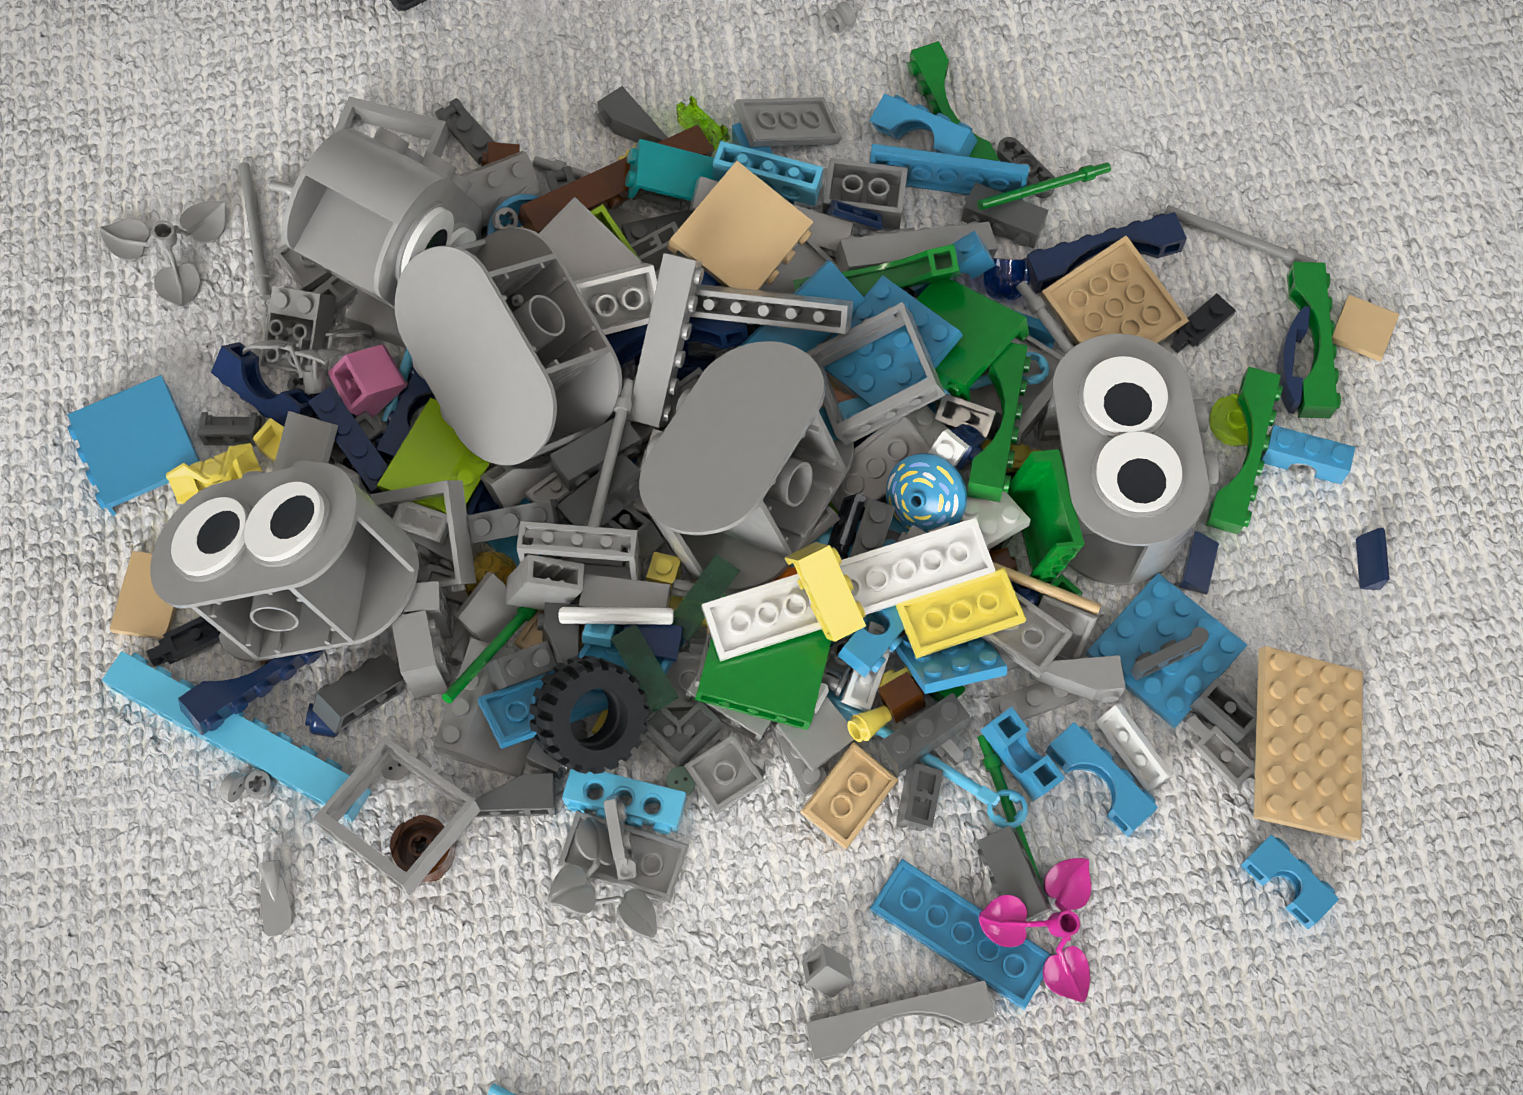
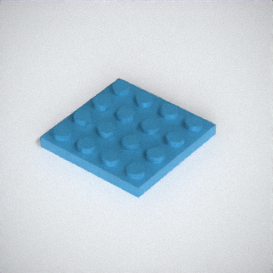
M883 275L864 297L866 300L852 313L851 329L861 324L863 320L875 317L886 311L888 307L892 308L903 302L914 317L934 368L941 363L963 336L957 328ZM906 325L825 366V370L871 406L927 378ZM834 333L829 340L836 337L839 333Z
M1157 573L1087 650L1085 655L1089 658L1120 655L1126 689L1175 729L1192 710L1190 705L1217 677L1220 678L1246 648L1247 644L1162 575ZM1196 627H1203L1208 631L1209 637L1200 651L1136 681L1133 677L1131 669L1136 662L1135 659L1141 654L1148 651L1154 654L1161 650L1160 647L1171 640L1175 639L1176 642L1186 639Z

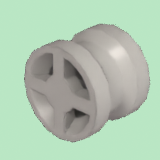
M844 1L838 3L835 9H829L825 12L827 24L837 34L844 31L845 26H851L856 22L853 9Z

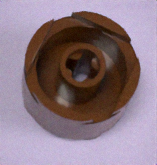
M427 815L415 816L398 825L390 841V850L396 865L407 872L422 854L418 852V848H424L426 844L429 846L445 826L438 819ZM454 843L421 882L440 880L450 869L455 858Z

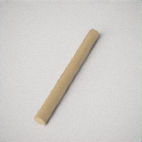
M993 562L995 570L1005 567ZM1005 567L1010 581L1096 615L1100 610V603Z

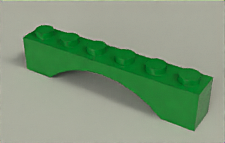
M937 41L911 50L910 61L907 62L908 71L912 77L915 76L918 91L927 100L929 113L934 115L941 113L947 116L951 122L958 125L961 121L954 114L946 97L944 82L947 76L949 60L940 42ZM974 134L978 141L969 157L999 161L991 143Z
M954 244L925 250L906 258L876 266L841 272L863 297L866 296L882 275L901 289L961 276ZM811 276L793 280L795 291Z
M1293 262L1287 273L1288 297L1300 311L1304 306L1310 307L1308 326L1314 345L1311 370L1303 381L1301 403L1297 408L1298 418L1330 419L1341 404V395L1336 390L1339 371L1338 368L1334 367L1337 348L1336 344H1332L1335 325L1334 321L1330 320V312L1332 310V297L1328 296L1330 274L1326 273L1325 263Z
M1010 342L990 365L988 378L1000 399L1002 423L992 442L973 458L967 497L1000 502L1002 492L1008 493L1011 476L1005 474L1006 468H1012L1015 451H1010L1011 443L1016 444L1019 427H1014L1015 419L1020 420L1023 404L1018 403L1019 396H1025L1027 380H1023L1022 376L1023 373L1029 372L1031 357L1026 356L1028 345Z
M1248 366L1242 377L1237 403L1243 413L1247 426L1248 443L1246 457L1238 475L1213 497L1205 526L1238 535L1242 528L1248 527L1252 511H1249L1248 507L1250 501L1254 502L1258 486L1254 485L1256 476L1260 477L1264 467V460H1260L1262 451H1266L1271 437L1267 435L1268 426H1273L1277 413L1276 410H1273L1274 401H1279L1283 386L1279 385L1281 377L1279 374Z

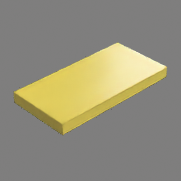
M1005 567L996 570L994 573L896 605L916 659L1026 621Z

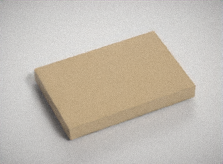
M132 551L110 626L112 633L161 640L164 638L163 634L171 631L177 608L163 601L153 588L150 576L151 553Z
M853 742L799 812L841 847L847 849L899 779Z

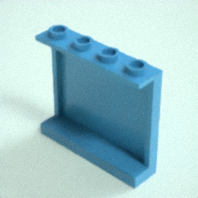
M161 375L67 414L71 425L67 426L72 439L74 441L78 440L80 447L76 448L77 453L83 464L87 462L89 466L86 475L91 485H96L99 492L95 494V497L102 509L107 508L112 516L117 515L114 506L170 483L166 477V473L182 463L190 466L200 461L171 391Z

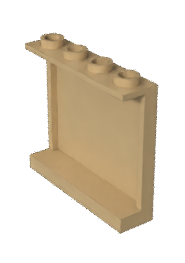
M736 161L672 236L667 249L675 255L680 251L689 259L701 261V268H704L706 273L724 287L761 291L760 289L765 283L771 285L780 273L777 271L778 267L782 263L787 265L796 254L793 249L799 243L803 246L812 235L809 229L813 221L740 162Z

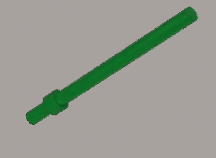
M1108 162L1096 166H1083L1078 171L978 200L977 207L979 210H985L1075 182H1088L1094 180L1096 176L1109 173L1111 166Z
M520 606L513 619L442 695L443 700L446 703H452L523 623L530 621L535 616L537 609Z
M984 735L978 736L977 739L984 755L982 761L986 771L990 772L996 791L1008 789L1000 768L1003 766L998 754H995L993 747ZM1009 796L1000 797L1007 822H1014L1013 817L1017 812L1013 801L1009 800ZM1020 825L1016 827V830L1043 886L1023 828Z

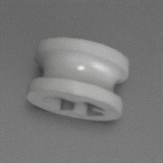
M504 207L498 209L492 215V225L497 231L504 227H516L518 215L512 208ZM507 213L510 216L508 219H511V223L502 226L500 224L502 220L499 221V216Z
M254 771L245 779V790L254 799H266L273 792V780L264 771ZM258 779H261L266 786H262L260 791L257 792L252 786L258 783Z

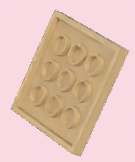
M1124 236L1040 293L1042 299L1076 345L1088 339L1108 334H1130L1149 339L1158 344L1189 322L1188 318L1127 236Z

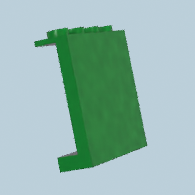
M950 278L930 283L916 298V300L963 334L935 370L943 389L947 390L953 397H960L968 402L971 400L969 388L1014 338L1023 342L1029 335L1026 316Z
M1059 449L1031 452L1010 481L1007 493L1031 519L1029 526L1021 530L1032 571L1030 577L1051 584L1057 578L1059 573L1066 568V565L1085 545L1077 514L1071 501L1069 485Z
M820 629L720 661L711 637L695 700L808 730L812 723L831 640L827 639L823 630Z

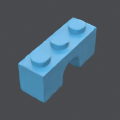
M975 230L952 243L955 246L960 273H967L974 279L996 266L987 246ZM930 283L912 287L913 291L919 296Z
M1273 425L1268 434L1271 436L1266 451H1263L1261 460H1264V464L1286 470L1292 464H1306L1316 469L1315 478L1342 484L1351 471L1355 447Z
M896 605L873 612L872 614L882 624L884 628L883 634L874 635L861 628L854 633L838 655L839 658L864 678L871 670L876 673L886 661L882 657L889 649L893 653L903 640L900 634L904 631V626Z
M1010 707L980 730L1032 801L1040 798L1066 779L1048 754L1040 756L1030 746L1026 738V733L1029 729L1013 707Z
M1270 835L1241 866L1262 886L1276 876L1288 879L1294 887L1295 895L1286 909L1309 929L1333 907L1339 898L1335 895V890L1330 884L1323 880L1320 881L1312 873L1311 867L1305 861L1297 859L1289 852L1290 848L1283 840Z

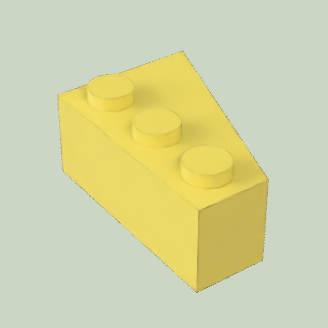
M814 542L784 557L788 565L794 564L800 577L797 583L801 590L805 588L811 601L810 607L827 639L835 642L866 626L863 620L866 617L865 611L860 602H855L851 591L854 590L852 582L846 574L843 575L839 567L842 561L834 547L831 548L830 545Z

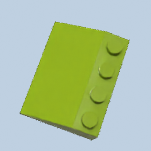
M430 398L376 487L386 492L446 480H459L463 482L466 504L479 483L480 476L484 474L490 462L475 455L462 443L453 427L448 425L443 419L440 411L441 406L438 401ZM444 496L411 501L447 514Z

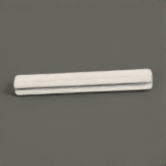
M562 607L559 609V622L562 624L671 625L674 621V611L672 608Z

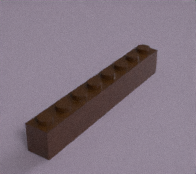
M698 124L658 142V144L711 157L714 151L713 146ZM627 157L521 205L518 214L519 222L524 228L539 234L574 197L589 211L602 204L606 210L619 208L625 201L631 199L628 198L629 187L625 185L626 176L630 170ZM639 189L633 200L640 198L648 190Z

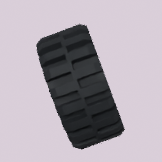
M584 655L582 658L577 656L568 658V665L561 662L553 667L555 672L552 675L546 673L541 679L544 682L541 689L536 687L533 696L537 698L535 704H530L529 713L534 715V719L530 720L531 730L537 733L534 739L538 746L543 748V752L546 755L579 773L587 774L590 771L593 774H599L605 771L604 767L613 770L619 766L618 761L623 760L626 762L632 756L630 751L634 747L638 749L642 742L639 740L642 732L646 733L648 724L644 723V718L649 716V707L643 704V702L647 701L645 691L639 689L641 683L635 676L630 675V671L622 666L594 656ZM597 688L603 689L608 700V714L603 726L591 737L576 740L570 728V716L575 703L586 692Z

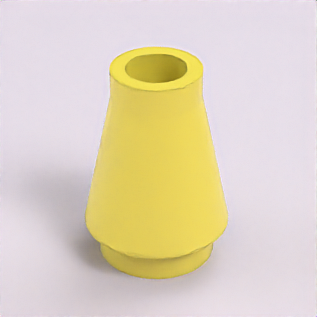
M882 705L876 709L853 715L847 724L848 731L856 741H868L887 722L891 721L892 716L889 709Z

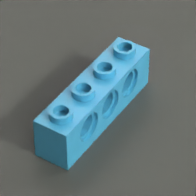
M720 141L713 161V180L719 182L733 164L738 161L784 199L811 206L816 205L822 186L823 167Z
M570 769L562 796L565 805H568L567 808L574 812L578 810L581 813L588 810L596 812L597 817L606 819L603 804L606 798L617 794L618 797L629 796L632 798V802L626 806L627 819L624 821L625 824L633 827H641L642 824L652 826L655 832L669 835L671 831L678 833L687 801L686 792L607 772L593 774L589 771L587 774ZM593 789H601L604 792L602 797L597 800L590 799L588 794ZM649 803H657L661 806L660 810L655 814L645 812V807Z

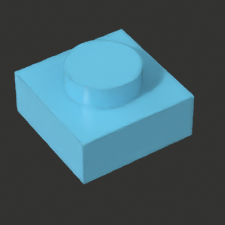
M586 624L582 634V643L611 647L617 624Z

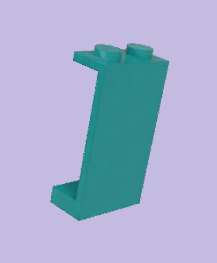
M639 139L635 147L630 148L627 156V163L630 164V170L625 181V185L629 187L628 198L633 199L639 189H644L691 201L699 177L713 180L714 158Z

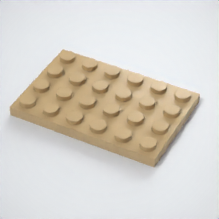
M1268 646L1259 648L1254 794L1255 819L1351 841L1361 839L1363 671Z

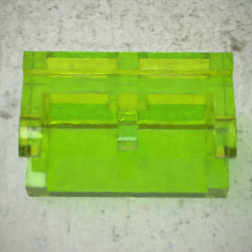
M693 96L689 97L690 102L687 107L682 101L676 105L677 122L685 129L698 124L713 146L714 151L718 149L720 141L727 142L730 139L728 128L723 124L720 127L697 105V100Z

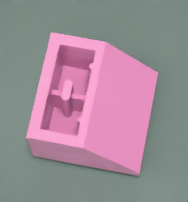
M383 344L346 354L328 371L343 403L351 414L357 416L367 411L373 418L407 386L391 354Z

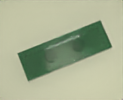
M716 554L674 611V621L671 625L683 627V637L690 641L706 619L701 607L702 604L720 599L740 570Z
M636 624L611 637L614 646L631 675L635 676L641 683L639 689L645 691L647 703L653 712L679 698Z

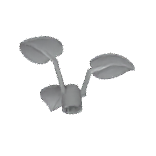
M208 201L187 208L179 220L181 227L186 231L179 229L177 225L173 226L169 221L160 220L153 225L149 233L147 226L142 221L124 219L110 225L101 226L100 233L111 253L126 261L140 259L144 254V247H150L155 239L158 246L167 250L172 267H165L157 273L154 280L155 289L164 300L178 307H184L197 296L200 288V276L192 264L184 263L177 266L172 247L177 243L178 239L176 233L186 237L192 234L193 238L200 243L216 241L221 237L225 229L226 206L222 201Z
M347 328L325 333L326 336H329L327 349H319L317 351L301 350L295 352L293 342L265 340L246 346L242 352L245 354L254 348H280L289 351L297 367L299 378H303L304 393H321L326 390L325 376H328L330 359L343 354L342 350L332 349L333 342L342 337L362 335L371 340L372 331ZM298 356L312 359V364L305 365V370H303Z
M587 817L576 829L575 842L580 853L585 858L593 860V864L586 873L576 865L570 864L563 867L557 873L552 883L548 903L563 907L569 913L584 915L591 912L596 905L617 902L620 904L617 908V916L627 929L639 936L654 938L657 933L656 913L651 900L643 892L630 889L624 893V898L621 896L602 899L595 898V888L591 882H587V879L598 868L599 862L604 865H610L614 860L607 827L600 821Z

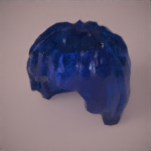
M993 258L996 266L983 273V284L987 294L993 299L1016 300L1022 295L1016 286L1023 281L1029 286L1030 282L1027 259Z

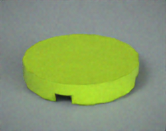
M1238 394L1219 398L1212 406L1208 418L1212 433L1224 444L1246 446L1248 443L1247 426L1243 413L1237 403Z

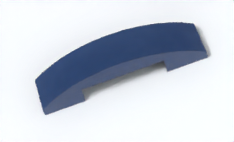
M1304 306L1293 320L1278 354L1277 374L1281 375L1279 385L1283 386L1281 399L1286 410L1291 414L1295 413L1301 403L1303 378L1294 377L1292 374L1296 342L1301 343L1308 331L1310 307Z

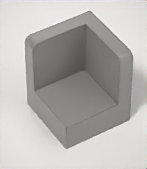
M824 944L817 947L802 961L806 984L829 997H835L853 981L848 958Z

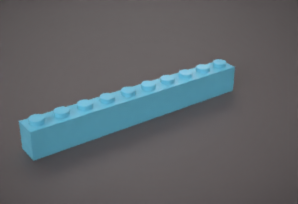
M121 651L102 678V681L111 690L251 767L264 771L271 778L322 806L328 802L350 776L341 771L342 766L329 758L325 762L316 757L318 753L305 745L299 748L291 744L293 739L279 731L276 735L267 731L269 727L256 718L249 721L243 717V712L231 715L224 720V723L218 729L201 735L181 712L178 701L180 696L195 686L182 678L179 682L170 678L172 674L161 666L157 665L155 669L148 666V660L137 653H133L130 656ZM369 787L343 815L344 818L352 822L354 821L371 794Z

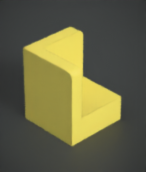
M270 418L253 437V441L260 453L275 462L284 427Z

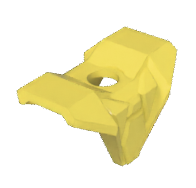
M251 443L229 446L227 452L215 455L214 459L210 458L204 462L199 461L190 466L182 463L166 473V477L176 496L177 503L184 504L193 495L211 485L240 479L247 472H262Z

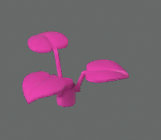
M1072 858L1052 866L1044 878V891L1049 897L1056 899L1055 906L1061 912L1051 914L1048 920L1025 921L1027 909L1024 903L1015 896L1002 895L993 899L980 912L978 919L985 935L991 941L1003 947H1016L1023 944L1026 940L1025 927L1046 926L1053 936L1062 937L1056 947L1057 955L1049 956L1044 963V981L1048 988L1057 995L1077 1002H1085L1090 984L1087 958L1076 946H1068L1062 951L1067 941L1071 940V935L1076 934L1080 928V919L1071 910H1077L1085 906L1091 895L1089 859Z

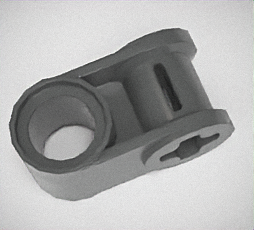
M841 638L834 643L828 654L821 682L827 684L828 689L834 691L838 697L843 692L853 669L839 658L837 654L849 641L848 638Z

